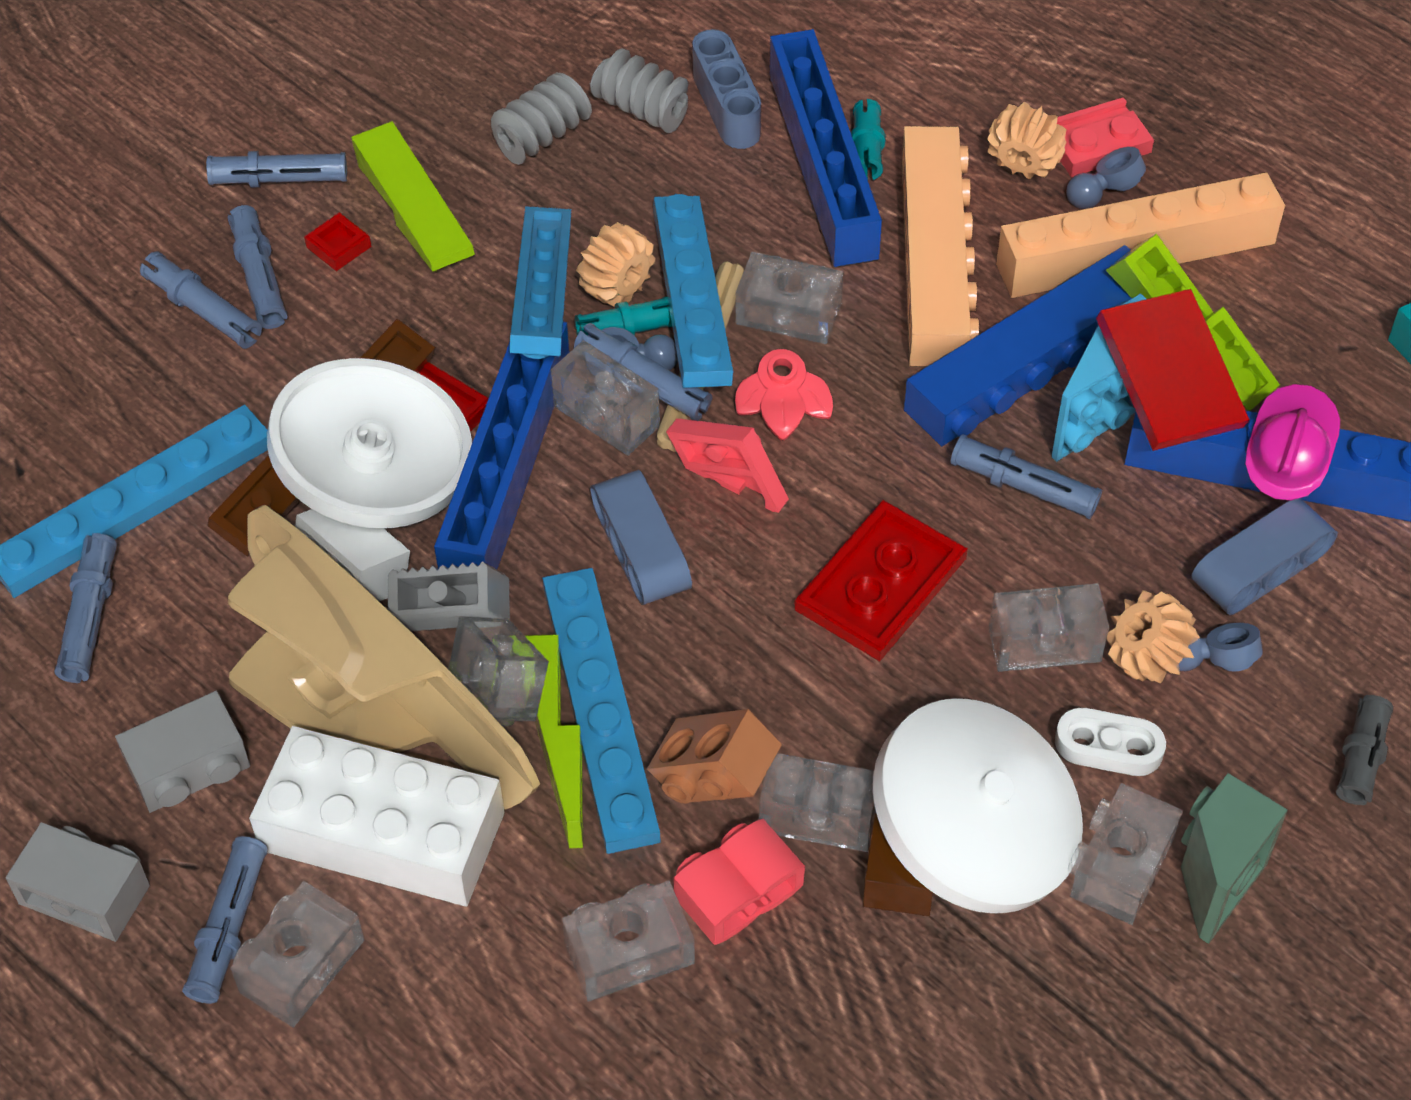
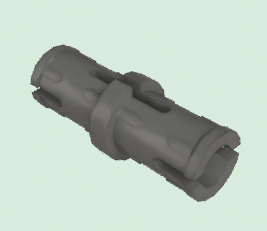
M1366 695L1363 699H1359L1352 734L1348 735L1344 740L1342 752L1346 758L1336 794L1340 799L1350 804L1366 805L1367 801H1372L1379 765L1386 761L1388 746L1385 743L1394 706L1390 701L1381 696Z

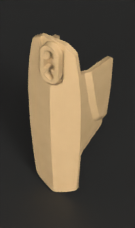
M262 505L248 514V550L255 566L231 590L228 595V605L267 632L244 654L231 670L229 684L290 729L292 726L395 753H401L429 742H435L465 771L500 780L504 810L521 803L535 792L540 782L521 746L482 703L409 629L326 552L268 506Z

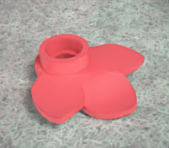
M776 349L762 357L756 373L742 380L736 391L735 407L738 415H753L761 412L767 427L776 437L784 441L797 429L805 413L818 419H830L833 410V400L825 381L807 372L804 361L799 355L787 349ZM776 366H785L790 369L791 373L786 376H779L773 369Z

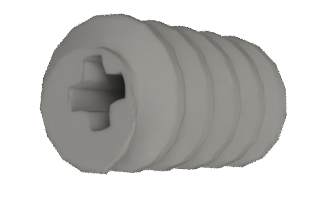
M624 48L617 50L612 57L603 60L595 70L590 82V90L594 97L603 98L606 103L618 106L624 112H632L634 117L646 120L652 126L661 127L666 133H672L677 130L688 108V81L686 78L679 76L674 79L673 73L666 69L659 73L660 69L657 64L650 62L645 65L643 57L635 55L631 58L629 50Z
M556 72L548 76L546 81L536 84L533 90L521 94L519 99L509 102L506 108L494 112L491 118V128L495 141L505 157L512 163L519 165L525 162V154L529 156L536 155L539 152V145L543 147L551 145L553 141L552 136L560 138L565 135L566 127L569 129L576 128L579 124V118L582 120L589 119L592 114V107L588 96L575 80L566 74Z

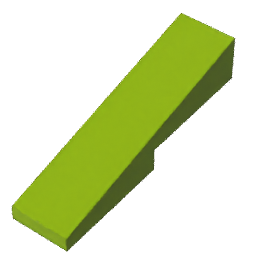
M393 121L351 137L358 167L393 210L396 226L432 272L475 255L472 243Z
M1157 233L1135 246L1106 269L1109 275L1131 298L1140 293L1146 299L1183 290H1192L1246 411L1253 409L1280 386L1226 309L1222 307L1214 312Z
M558 635L516 636L519 666L569 849L583 848V757L580 725L561 726V658Z

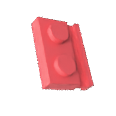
M1124 97L1058 117L1057 124L1067 129L1065 153L1060 162L1071 177L1096 170L1098 162L1104 156L1123 147H1135L1139 150L1141 156L1152 153L1154 139L1135 112L1127 109V101Z

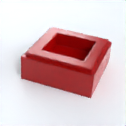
M340 212L304 236L306 248L336 272L372 247L370 236Z

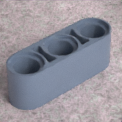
M715 29L702 31L694 37L692 42L694 82L724 143L737 149L752 147L759 141L761 136L760 96L728 34Z
M636 470L591 485V498L596 514L639 603L645 605L691 589L692 579L687 561L642 472Z
M1301 498L1288 501L1205 555L1194 568L1192 580L1227 614L1233 615L1316 562L1334 544L1338 532Z

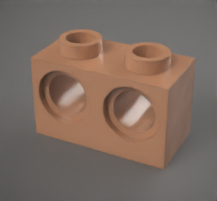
M749 709L676 718L647 770L662 784L664 793L680 803L687 804L691 802L754 797L782 744Z

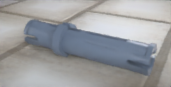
M248 151V156H208L206 161L209 185L249 183L250 187H260L261 183L347 182L345 152L340 154L260 156L259 151Z
M249 205L237 206L230 211L231 215L227 217L235 239L233 245L235 259L243 267L257 321L262 325V328H277L285 323L284 319H287L288 316L269 259L272 251L270 242L261 232L257 211L254 207Z
M158 251L150 253L145 258L146 261L154 265L158 270H152L142 263L140 267L141 276L167 292V297L171 302L178 306L188 307L235 341L243 349H247L256 343L257 340L243 330L247 332L250 330L257 336H260L262 325L203 285L199 275L189 269L182 270Z
M588 323L583 327L584 331L588 332V335L582 331L578 333L574 349L608 368L610 376L615 379H627L689 416L691 420L699 421L702 418V414L698 412L699 410L704 413L707 412L712 401L711 393L705 392L698 387L683 388L681 377L639 353L637 345L630 341L622 343L598 329L592 323Z
M964 434L958 439L950 460L951 464L955 466L959 465L991 478L990 484L1000 488L1003 484L1009 485L1039 497L1044 501L1084 515L1088 519H1091L1102 495V489L1094 488L1053 470L1018 458L1012 449L1005 447L1001 451L968 438Z
M92 533V537L89 535L85 536L78 570L71 576L69 586L73 592L62 637L60 654L58 655L54 670L55 675L63 681L80 683L81 680L87 681L90 676L91 660L97 640L105 599L111 595L113 587L110 571L117 549V542L105 534Z
M236 837L233 841L232 851L218 886L206 926L198 930L194 940L197 952L182 992L188 998L200 1003L212 1004L217 1002L229 962L238 956L241 947L238 935L252 898L263 859L268 852V848L264 843L251 837ZM238 879H240L239 884H238V887H237V890H236V893H235V896H234V899H233V902H232V905H231V908H230V903H231V900H232V897H233V894H234V891H235V888H236ZM220 938L219 944L215 950L216 944Z

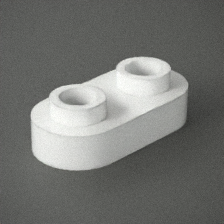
M1075 708L1066 712L1060 718L1055 735V745L1060 755L1073 764L1132 776H1144L1154 772L1160 766L1166 749V739L1161 729L1148 720L1089 708ZM1081 738L1087 740L1090 744L1082 745L1074 740ZM1137 749L1144 755H1133L1128 750Z

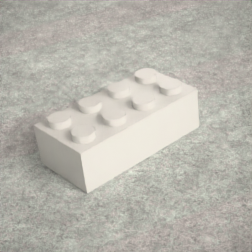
M292 726L249 819L256 839L267 846V853L467 907L505 812L500 780Z

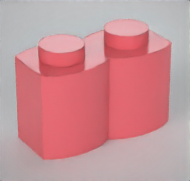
M764 819L749 825L741 823L733 827L723 837L719 848L705 854L701 852L692 854L680 864L674 877V898L714 945H717L742 931L759 915L774 909L794 895L803 886L805 865Z

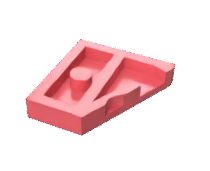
M677 418L666 431L686 469L704 478L715 480L722 487L738 495L746 486L762 494L765 499V508L772 512L779 513L789 500L761 444V439L753 427Z

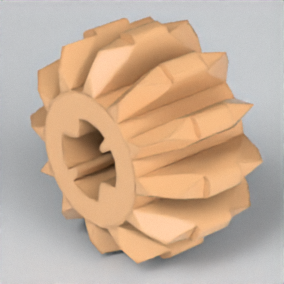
M1023 102L1019 107L1008 104L1006 109L999 114L998 118L994 119L989 129L990 134L987 140L990 145L988 153L998 158V166L1010 168L1012 175L1020 172L1028 179H1031L1035 174L1046 177L1049 171L1054 169L1057 163H1060L1065 153L1067 129L1057 124L1058 116L1044 113L1042 106L1038 109H1033L1026 102Z
M619 222L611 227L604 225L597 237H590L588 248L581 251L583 261L576 269L580 274L579 285L588 294L604 304L608 303L615 307V304L626 301L629 303L634 292H641L643 282L651 277L648 271L656 259L652 255L654 245L647 240L646 236L629 225H623Z
M1143 590L1137 603L1124 599L1125 611L1121 615L1111 616L1116 627L1104 635L1109 645L1112 646L1108 655L1112 658L1113 662L1124 669V672L1135 680L1139 679L1142 682L1149 679L1150 681L1162 683L1167 671L1180 675L1179 663L1182 659L1194 658L1188 646L1200 638L1193 627L1196 619L1193 617L1192 612L1180 604V601L1172 595L1165 594L1162 591L1155 595Z

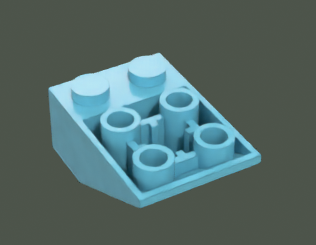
M1140 293L1122 305L1146 300V298ZM1099 325L1062 394L1052 451V458L1056 462L1071 452L1078 453L1083 451L1091 444L1095 437L1110 428L1113 430L1118 429L1135 413V408Z

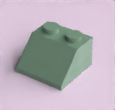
M1229 773L1215 790L1207 786L1200 793L1189 813L1194 819L1187 827L1181 839V843L1187 846L1181 864V871L1198 936L1208 944L1267 866L1288 809Z

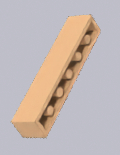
M904 126L902 185L909 366H929L979 335L978 318H970V311H976L977 285L976 282H968V275H974L975 252L974 247H966V241H971L973 219L972 212H964V207H969L971 188L970 179H962V173L968 172V146H960L959 127Z
M1262 173L1003 225L1000 231L996 265L1010 297L1015 298L1053 290L1122 246L1126 245L1132 250L1135 246L1156 233L1178 264L1273 245L1276 242L1285 204L1268 173Z

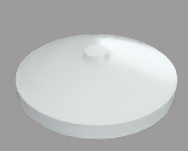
M349 358L325 362L309 368L294 377L276 398L271 410L267 431V448L272 466L284 486L297 499L314 511L338 522L378 529L415 524L434 516L447 507L451 502L472 445L470 429L463 413L454 400L437 384L401 365L364 358Z
M945 699L929 703L911 713L885 740L878 754L873 774V797L876 814L885 838L896 857L927 889L952 904L969 910L984 913H1008L1019 911L1039 902L1067 878L1078 858L1082 842L1083 822L1081 805L1073 780L1066 766L1051 745L1029 724L1016 715L986 702L971 699Z

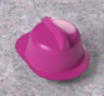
M1293 384L1278 388L1265 399L1258 412L1251 434L1245 463L1250 480L1260 492L1274 499L1292 501L1308 496L1321 485L1328 472L1340 431V416L1336 405L1324 392L1312 386Z

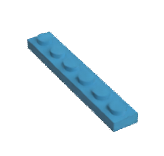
M674 194L666 197H654L653 215L683 388L732 386L733 367L700 196Z
M525 206L510 333V353L523 354L533 359H541L549 355L561 356L572 209Z
M244 404L0 544V581L13 598L21 595L79 561L82 555L83 540L86 535L92 537V533L108 535L115 540L268 450V430Z
M593 568L542 577L554 635H558L561 664L575 723L580 725L583 757L606 853L610 854L661 843L660 829Z

